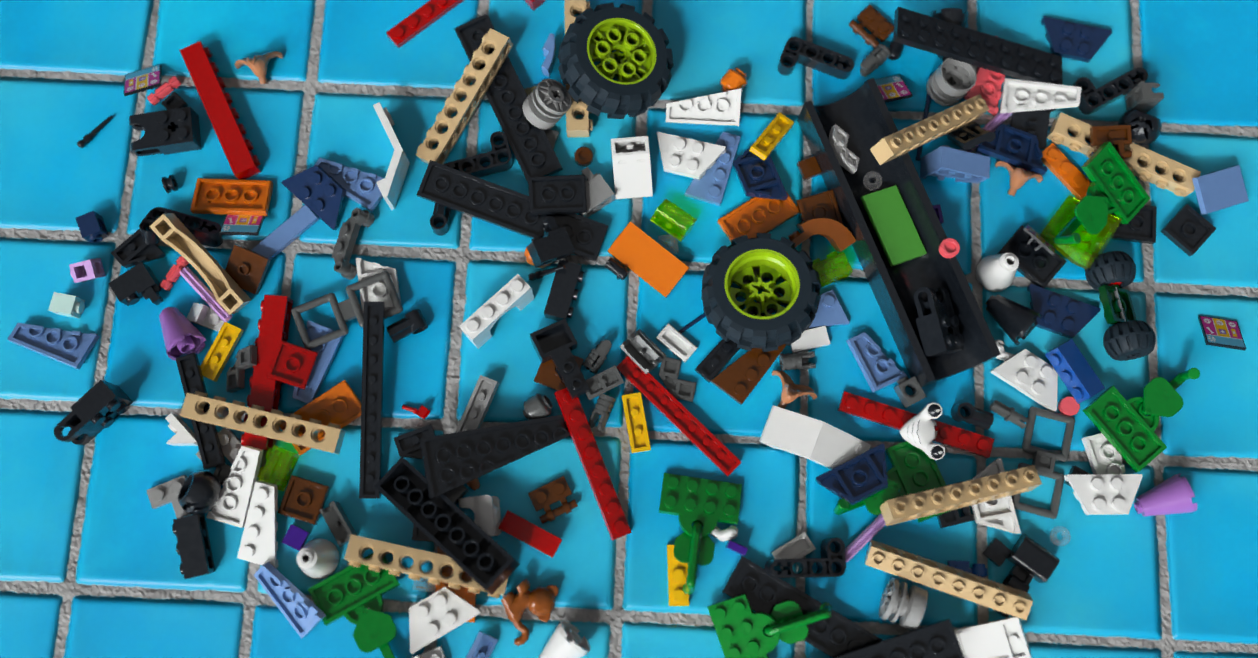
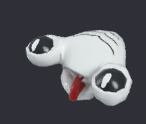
M931 402L917 415L907 421L901 427L899 433L908 443L924 451L930 459L939 460L944 457L946 452L944 446L932 442L936 439L939 429L935 420L932 419L940 417L943 408L939 403Z

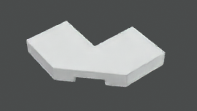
M835 124L831 127L828 139L839 164L853 174L857 171L860 158L846 148L849 134Z

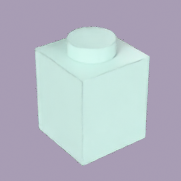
M54 292L48 310L57 315L80 319L85 309V300L77 296Z

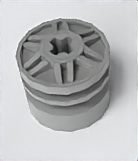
M947 58L928 79L927 92L929 96L942 106L956 105L976 83L977 76L973 65Z
M544 79L524 100L522 106L523 113L527 120L537 128L551 129L571 108V95L558 81Z
M891 578L881 597L879 618L884 620L889 618V621L894 623L899 617L900 626L916 630L921 623L928 601L927 590L912 585L907 592L906 582L902 581L899 583L898 579Z

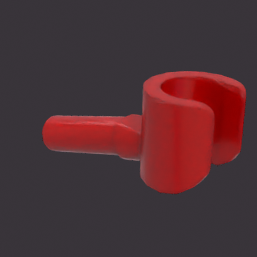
M404 404L402 406V409L413 412L423 419L427 418L431 412L423 405L418 410Z

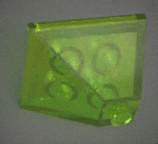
M1069 195L1040 233V236L1071 263L1087 269L1092 266L1098 255L1103 253L1122 219L1108 214L1107 225L1100 233L1094 235L1089 234L1081 224L1074 231V233H1078L1081 237L1079 244H1055L1053 239L1075 216L1074 209L1080 201Z

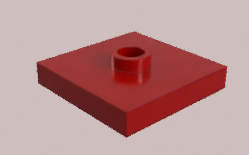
M280 340L266 377L305 390L318 352Z

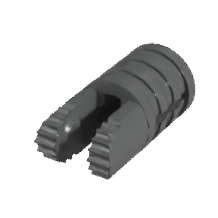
M879 44L860 64L862 76L870 75L891 56L889 49L885 45Z
M602 340L595 349L592 348L588 357L582 363L586 369L594 374L598 372L601 365L607 359L606 355L610 351L609 349L612 347L610 340Z
M815 351L780 354L781 371L816 368L815 363H802V358L814 357Z
M605 394L599 395L588 422L591 428L595 426L599 415H601L597 428L599 431H604L616 399Z

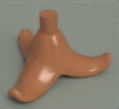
M272 51L263 56L255 55L253 58L239 59L236 61L235 67L240 69L242 65L248 66L259 78L260 84L268 83L266 75L269 61L275 57L282 59L283 54L278 51Z
M1004 161L995 163V167L1002 166L1009 172L1010 189L1007 193L1009 195L1015 196L1017 190L1032 178H1035L1038 183L1043 180L1042 175L1039 173L1016 168L1013 164Z
M772 371V375L779 376L782 382L781 401L778 407L785 409L787 404L803 395H810L813 400L817 399V394L812 388L806 385L794 384L791 377L783 371Z

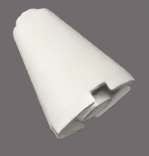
M1013 253L987 256L977 265L976 279L987 291L1001 292L1012 284L1019 266V260Z
M314 539L305 544L298 552L296 561L306 576L313 579H323L332 575L339 564V551L332 542L326 539Z
M563 621L558 624L538 658H582L588 654L591 647L585 637L581 639L577 634L579 630L568 621Z

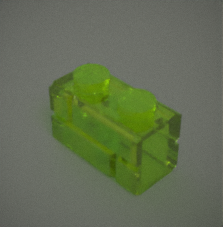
M665 199L656 208L650 221L681 242L690 233L697 219Z
M837 251L828 254L824 260H820V258L813 260L812 267L819 273L821 287L848 277L853 272L844 252L837 253Z
M274 445L266 453L267 461L265 466L259 469L258 480L277 485L279 491H284L300 455Z

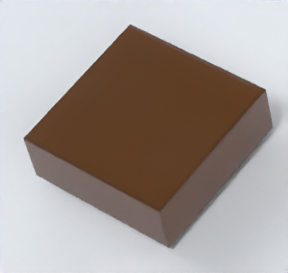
M815 156L797 163L804 181L822 173Z

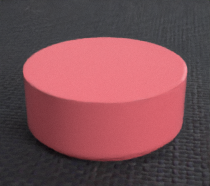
M946 238L939 245V253L944 258H953L960 251L958 241L953 238Z
M1068 396L1059 401L1058 409L1063 415L1073 416L1079 412L1080 404L1076 402L1074 397Z

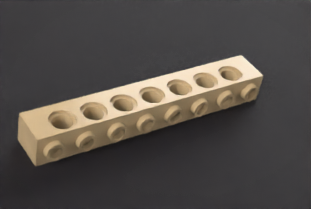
M564 0L565 34L570 24H573L576 19L574 15L581 14L586 9H590V1ZM566 84V89L569 90L570 85ZM571 97V108L566 112L567 138L589 137V131L593 130V120L589 119V113L591 112L586 110L588 106L580 101L577 104ZM582 114L584 117L577 119L575 116Z
M491 28L483 36L482 43L474 51L470 64L466 65L464 74L454 86V91L451 96L447 97L444 108L437 114L435 123L428 129L425 140L417 148L416 156L421 161L429 164L430 160L444 164L513 47L509 37ZM495 49L493 53L488 54L490 50ZM485 65L483 69H479L480 66ZM476 80L475 84L470 85L472 81ZM467 96L464 101H460L462 97ZM454 112H457L456 116L451 117ZM448 127V130L445 133H442V130ZM439 143L437 148L432 149L434 144Z
M979 94L884 137L870 150L879 165H882L975 121L990 109Z
M1062 112L1054 119L1047 139L1052 140L1055 144L1064 145L1071 151L1085 154L1088 158L1091 157V152H1096L1099 149V146L1091 147L1090 128L1092 125ZM1135 143L1124 145L1125 150L1132 151L1131 158H1124L1123 161L1133 175L1140 180L1153 183L1158 188L1167 189L1181 197H1186L1195 190L1192 179L1199 177L1201 171Z
M195 391L194 394H186L180 413L181 417L338 455L346 432L341 430V426L329 423L328 426L321 425L322 421L312 418L308 422L302 420V416L290 414V417L283 416L282 411L271 409L270 413L264 411V407L252 405V408L245 407L244 402L233 400V403H228L226 398L214 396L211 399L207 398L206 393ZM209 404V411L204 413V406ZM228 408L229 414L223 418L222 413ZM248 413V419L242 422V415ZM267 417V424L261 427V420ZM282 422H286L287 427L284 431H280L279 429L280 424ZM302 426H305V427H306V432H305V434L302 435V436H299V433H298L299 429H300ZM325 431L324 439L319 441L317 438L318 433Z
M1032 465L886 500L880 506V510L886 526L1029 492L1041 485L1042 482L1035 466Z
M352 534L350 536L344 557L350 566L360 568L362 564L369 566V570L376 572L384 569L389 570L388 574L400 576L402 573L409 575L408 578L420 581L421 578L429 579L428 583L440 585V582H443L453 589L460 590L461 586L468 588V592L480 594V591L486 592L473 579L470 581L462 580L461 577L465 571L447 555ZM366 550H373V556L370 559L363 558V553ZM386 554H392V562L388 564L383 563V557ZM405 559H413L411 567H403L402 564ZM430 562L433 564V569L430 572L422 571L425 563ZM445 567H451L453 573L449 577H444L442 570ZM509 577L492 596L489 593L487 596L493 598H500V595L505 596Z
M872 539L865 556V565L1023 620H1027L1033 603L1030 593Z

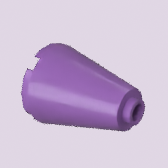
M167 307L162 310L159 318L168 357L176 361L175 358L194 352L199 354L206 346L204 335L177 308Z
M1180 473L1173 475L1136 497V502L1133 503L1138 514L1141 513L1144 517L1197 511V503H1192V498L1195 497L1194 492L1187 479L1181 477Z

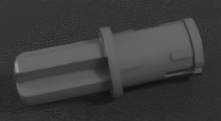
M994 400L990 405V410L1002 416L1005 421L1009 420L1021 429L1027 426L1023 422L1028 423L1029 418L1016 412L1015 408H1009L997 400Z

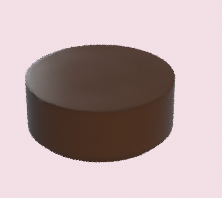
M587 147L578 148L575 152L576 163L583 167L590 165L593 161L592 151Z

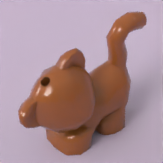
M526 578L517 585L518 593L515 594L511 590L500 600L505 607L507 618L517 630L522 632V635L514 640L516 646L523 645L529 639L530 630L520 621L525 609L529 608L531 613L537 615L538 619L542 622H548L551 616L550 612L553 610L556 601L555 597L559 591L557 586H538L530 591V582Z

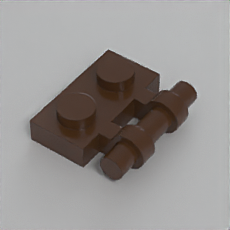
M871 5L857 16L856 20L860 22L859 24L855 20H852L849 24L856 35L859 34L865 40L864 42L868 46L871 45L874 49L880 44L876 39L883 43L894 32V26ZM864 28L869 30L872 34H869L866 30H864Z
M1131 125L1092 126L1090 128L1091 147L1099 146L1100 148L1104 142L1110 141L1113 146H1116V151L1122 159L1131 158L1132 151L1125 150L1124 146L1132 144Z
M564 476L528 493L536 511L544 508L546 514L539 517L542 524L547 521L552 522L556 520L555 517L564 513L568 514L572 512V509L578 507L575 499L570 502L566 500V497L572 495V492ZM558 501L561 502L562 506L551 510L549 505Z

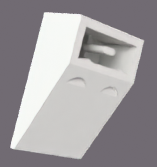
M648 136L611 139L616 200L652 197Z

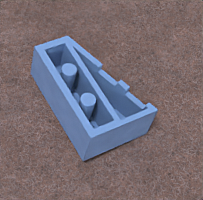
M942 145L921 157L920 179H926L927 176L938 177L937 180L942 181L944 177L955 178V182L980 183L990 178V157L978 152L971 153L966 152L964 149H953L948 145Z

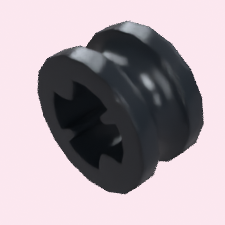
M169 175L168 178L162 177V184L167 193H171V190L178 191V184L173 175Z

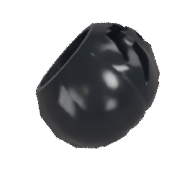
M1133 108L1126 111L1118 121V125H1131L1132 142L1140 145H1149L1159 137L1162 129L1159 118Z
M197 471L191 473L184 481L178 495V501L182 509L191 515L206 514L215 506L219 499L221 483L211 472Z

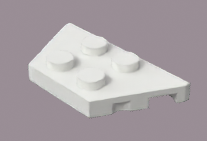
M657 132L664 172L700 180L706 174V171L716 163L715 161L720 155L726 152L725 146Z
M356 258L358 281L383 271H388L401 302L398 275L395 268L385 267L375 262ZM384 280L359 289L363 314L364 302H385V310L394 307Z
M1027 349L1021 350L999 366L991 369L990 373L1049 411L1055 412L1057 410L1058 374L1053 366Z
M1002 459L994 460L971 480L1005 472ZM1011 496L971 506L975 523L1013 534L1021 533Z
M1142 474L1064 475V479L1070 483L1074 490L1073 494L1080 502L1085 515L1129 514L1143 477Z
M447 587L440 589L409 608L411 654L479 615L481 611Z

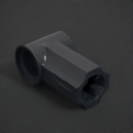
M435 203L433 216L430 218V225L436 235L442 236L449 230L451 209ZM438 222L444 223L441 227L435 226Z
M420 309L410 311L403 319L386 328L395 343L410 334L424 331L428 328V325Z
M964 402L955 405L951 409V416L955 421H963L985 430H989L993 424V413L973 407L970 403ZM960 408L965 410V416L960 414Z

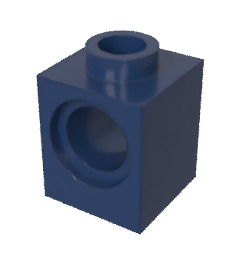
M95 211L75 218L82 238L88 242L98 243L103 238L109 236L102 216Z

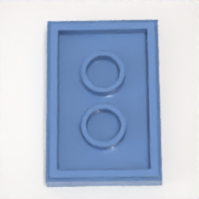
M1239 165L1192 179L1201 215L1249 201Z

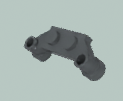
M355 208L352 211L351 217L346 223L342 224L336 245L334 246L332 258L335 260L334 270L349 280H352L357 275V267L350 264L349 261L361 225L370 227L375 219L374 214L367 210L363 211Z

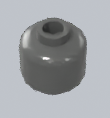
M535 394L524 402L525 410H523V414L527 420L545 418L551 414L553 405L545 394Z

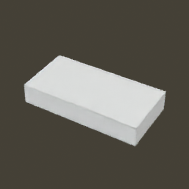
M669 323L656 337L660 343L684 363L698 348Z
M826 326L805 330L798 340L790 344L792 353L830 345Z
M803 532L772 551L771 554L774 559H801L816 548L806 532Z

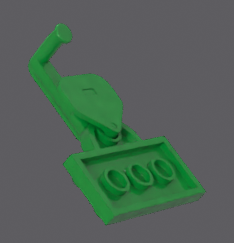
M1110 141L1104 142L1081 167L1091 180V183L1087 189L1086 196L1075 206V216L1053 239L1055 244H1079L1081 237L1078 233H1074V231L1081 224L1089 234L1100 233L1107 225L1108 214L1115 213L1122 224H1128L1150 200L1148 194Z
M1191 368L1179 373L1169 382L1162 377H1156L1144 386L1143 398L1133 397L1126 400L1114 386H1111L1082 411L1135 472H1140L1167 448L1154 431L1158 427L1159 416L1172 417L1182 409L1183 399L1175 389L1188 379L1199 378L1200 371L1197 368Z
M905 441L885 450L893 466L887 472L888 487L854 505L841 498L834 508V513L841 515L866 506L871 514L880 515L882 514L880 506L886 500L947 485L935 460L930 459L924 451ZM947 512L918 518L917 520L920 523Z
M664 473L659 513L677 515L679 525L684 531L676 537L673 553L676 560L688 563L687 580L683 585V591L686 594H692L695 590L698 565L705 566L713 560L715 545L708 535L715 530L717 522L738 524L742 484Z
M373 553L368 555L364 559H370L373 556ZM385 555L383 557V563L388 564L389 561ZM362 564L360 568L348 566L308 589L315 605L326 614L322 619L324 625L328 626L345 616L349 622L356 625L353 637L362 652L370 653L379 648L384 658H395L388 642L395 638L397 628L392 617L389 614L382 613L384 606L382 595L399 586L400 583L396 576L388 574L389 570L381 569L380 572L369 570V566Z
M746 593L708 605L707 607L725 658H769L768 653L774 650L779 639L787 644L802 641L808 635L807 624L829 618L832 614V606L829 603H823L820 606V610L803 615L800 605L792 600L775 605L771 615L763 612L753 613Z

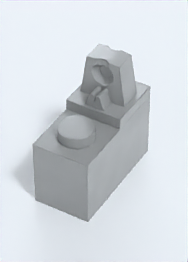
M586 167L581 171V174L585 175L587 213L579 214L588 218L613 202L615 194L601 174L596 173L593 175L590 169Z

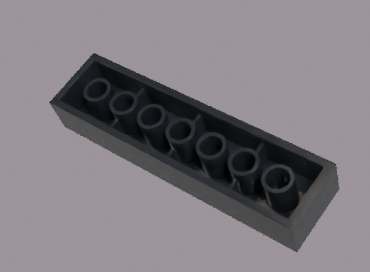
M403 457L374 486L491 596L520 565L444 494L429 499L426 478Z

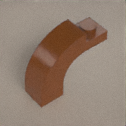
M814 218L800 222L796 225L800 232L797 230L788 236V240L796 243V247L809 237L818 234L825 237L834 250L838 252L843 251L856 241L852 233L843 224L828 218Z

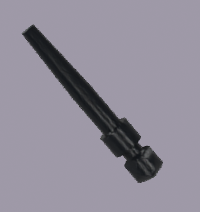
M110 115L89 134H86L83 140L77 142L78 147L84 148L86 143L92 141V138L113 117Z
M562 265L544 271L540 270L528 274L529 280L533 281L566 267Z

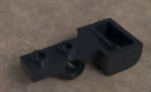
M565 319L530 334L532 345L541 363L552 359L558 376L564 383L571 399L590 392V388L571 353L572 350L577 348V341Z
M1022 534L1012 548V552L1006 558L1014 566L1002 584L1028 592L1032 579L1039 583L1048 581L1060 559L1028 535ZM995 610L1004 618H1008L1009 614Z

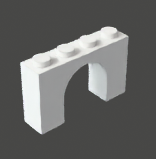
M517 274L459 327L465 336L479 349L492 337L490 330L501 316L513 307H517L521 311L535 299L531 287Z

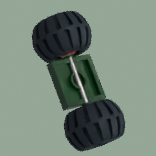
M1122 251L1106 252L1090 259L1086 265L1085 276L1089 285L1094 290L1099 291V298L1103 305L1107 324H1113L1104 334L1103 346L1112 359L1127 361L1150 354L1154 350L1156 336L1151 326L1144 321L1136 319L1129 290L1123 289V287L1130 285L1134 281L1136 265L1133 259Z

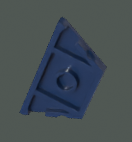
M1049 17L1041 19V24L1045 26L1047 32L1045 36L1050 43L1052 54L1087 63L1112 33V30Z
M1001 124L994 131L995 139L992 142L984 141L976 149V152L1041 175L1047 172V167L1043 166L1041 160L1043 154L1038 146L1037 136Z
M749 147L742 156H739L733 162V167L746 196L787 200L788 195L770 155L764 161L749 151Z
M315 165L282 181V184L330 228L333 230L338 229L339 224H337L339 213L342 212V201L345 198L346 189L320 166Z
M1033 284L1027 286V291H1030L1031 309L1043 315L1041 319L1037 317L1036 322L1038 324L1036 327L1071 339L1100 312L1101 308Z
M882 443L816 477V482L838 497L846 499L851 505L888 487L885 445Z

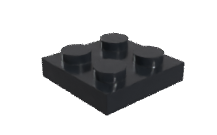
M1186 204L1160 232L1188 256H1192L1216 228L1191 206Z

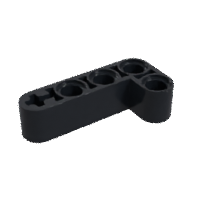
M798 37L788 39L778 63V72L785 76L793 72L796 63L838 79H847L854 68V61L850 57ZM810 53L814 57H809L807 54ZM787 62L790 66H786L783 63Z
M1137 67L1098 89L1095 88L1088 78H1079L1072 85L1082 87L1078 109L1083 114L1089 115L1127 95L1141 81L1147 80V71L1144 68Z
M497 131L490 137L493 151L448 162L443 165L456 170L459 169L464 173L480 178L509 170L513 166V159L506 135L503 132ZM499 140L504 141L501 145L495 144ZM503 157L508 158L506 162L500 161V159ZM484 162H490L489 166H482ZM466 167H472L469 172L464 171Z
M155 207L150 210L139 225L143 242L147 245H155L161 239L149 226L161 215L174 213L202 245L218 247L223 243V236L219 233L221 226L218 223L163 207Z
M840 538L824 539L820 547L821 558L768 560L765 564V572L769 577L842 576L846 571L844 542ZM831 542L835 544L834 552L830 549ZM814 562L817 565V571L815 573L812 570V565ZM833 562L836 565L835 572L831 570V565ZM794 563L798 565L797 573L793 571ZM774 566H784V570H774Z

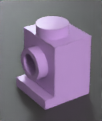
M101 258L89 259L69 265L70 275L74 283L106 276Z

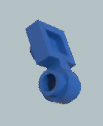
M947 560L948 566L983 578L988 576L985 564L973 563V568H969V561Z

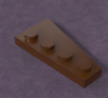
M783 344L778 346V350L763 352L762 348H752L751 351L741 356L710 382L742 405L786 345Z

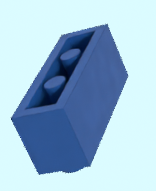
M1072 339L1045 354L1078 404L1105 389Z

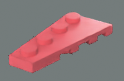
M978 67L976 83L963 98L968 100L980 94L990 109L987 112L995 116L998 114V102L1001 99V86L1005 75Z

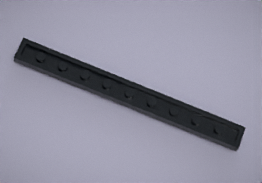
M364 302L359 499L381 498V492L374 486L381 480L385 302Z

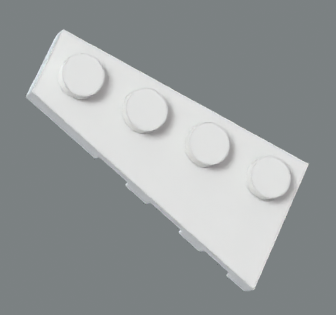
M1005 78L999 114L1078 107L1082 87Z
M742 88L667 103L665 122L739 126Z

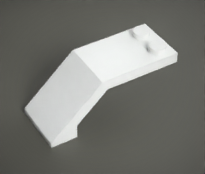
M379 102L374 104L373 107L394 148V152L385 178L376 183L390 209L394 210L410 162L392 128L395 123L387 107L382 108Z
M772 406L759 442L774 449H780L801 456L830 470L865 453L871 446V444L826 422L777 406Z
M1018 617L954 630L965 658H1032L1020 618Z

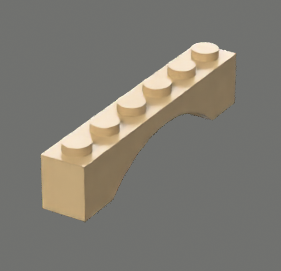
M174 213L161 215L149 226L163 242L177 251L197 270L210 287L217 302L229 315L239 312L251 301L250 297Z

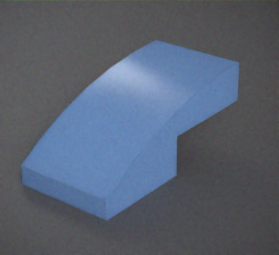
M550 33L543 46V54L546 58L541 66L543 75L550 77L556 55L554 34Z

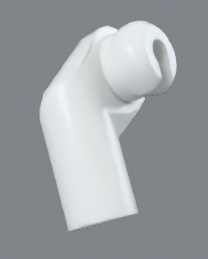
M995 340L1001 354L995 357L996 359L1006 361L1015 355L1005 352L1002 340Z
M730 525L729 528L721 530L716 526L711 535L722 542L733 540L737 537L738 528L735 525Z

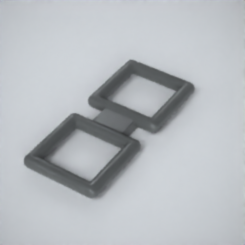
M383 271L347 286L346 292L349 299L338 303L334 293H329L292 308L291 312L304 347L310 350L348 334L349 330L346 322L357 318L360 327H363L364 314L355 291L384 280L394 307L385 310V319L401 313L403 307L389 272ZM330 302L340 329L310 340L300 313Z
M1030 407L1028 413L1029 422L1026 423L1022 450L1034 454L1032 465L1035 466L1038 475L1056 480L1050 510L1019 502L1021 494L1012 495L1014 508L1017 510L1056 519L1064 484V474L1055 472L1054 466L1056 460L1062 462L1068 460L1075 418L1037 407ZM1036 415L1066 423L1061 453L1031 445ZM1019 463L1017 469L1032 465Z

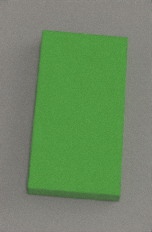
M896 185L861 197V201L891 267L927 254Z

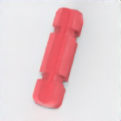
M172 76L168 79V83H163L155 90L154 94L151 93L147 96L148 101L152 105H156L160 102V98H165L173 91L174 87L180 86L181 82L175 76Z
M182 256L178 257L175 261L177 262L176 265L173 264L165 276L166 279H163L159 284L166 291H169L173 286L172 283L177 281L180 276V270L189 264Z

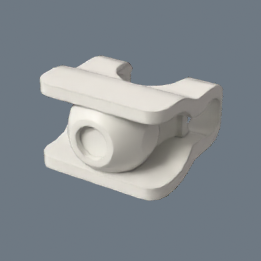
M481 495L458 499V507L473 510L475 513L474 522L489 536L501 534L502 530L498 528L501 523L500 500L497 496Z

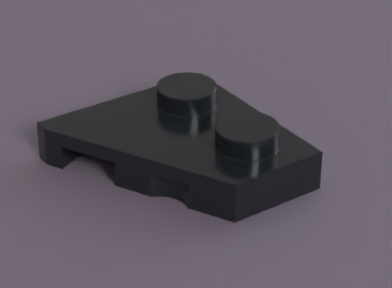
M140 229L111 252L116 260L125 268L135 266L140 262L145 263L166 256L157 244L147 245L143 242Z
M430 424L395 437L394 441L399 456L423 459L420 438L436 436L433 426Z

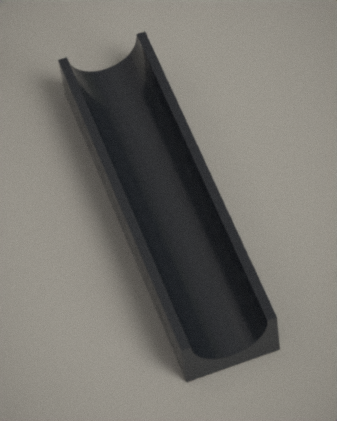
M874 78L867 80L858 90L836 102L822 106H814L811 100L805 102L797 121L810 151L815 156L822 171L821 176L827 189H833L843 225L856 239L852 246L910 377H915L922 388L987 363L1001 355L956 256L948 259L939 253V245L947 236L908 152L879 165L870 150L884 137L898 131ZM835 124L849 134L846 148L860 158L857 171L853 174L839 164L828 139L831 127ZM896 185L927 254L891 267L861 201V197ZM931 287L934 289L936 287H943L948 290L955 315L959 319L958 327L960 334L964 338L963 346L965 350L944 356L925 357L916 323V318H919L914 300V293L918 288ZM924 292L922 299L928 302V294ZM940 292L937 293V297L939 300L942 299V294Z

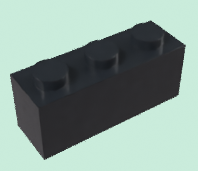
M559 260L558 266L565 265L566 268L555 273L544 316L556 321L565 319L567 322L568 318L572 319L574 313L572 304L574 300L577 301L578 283H582L585 272L582 271V265Z
M195 514L173 519L172 530L177 537L176 551L181 558L180 571L184 575V579L215 572L205 514Z

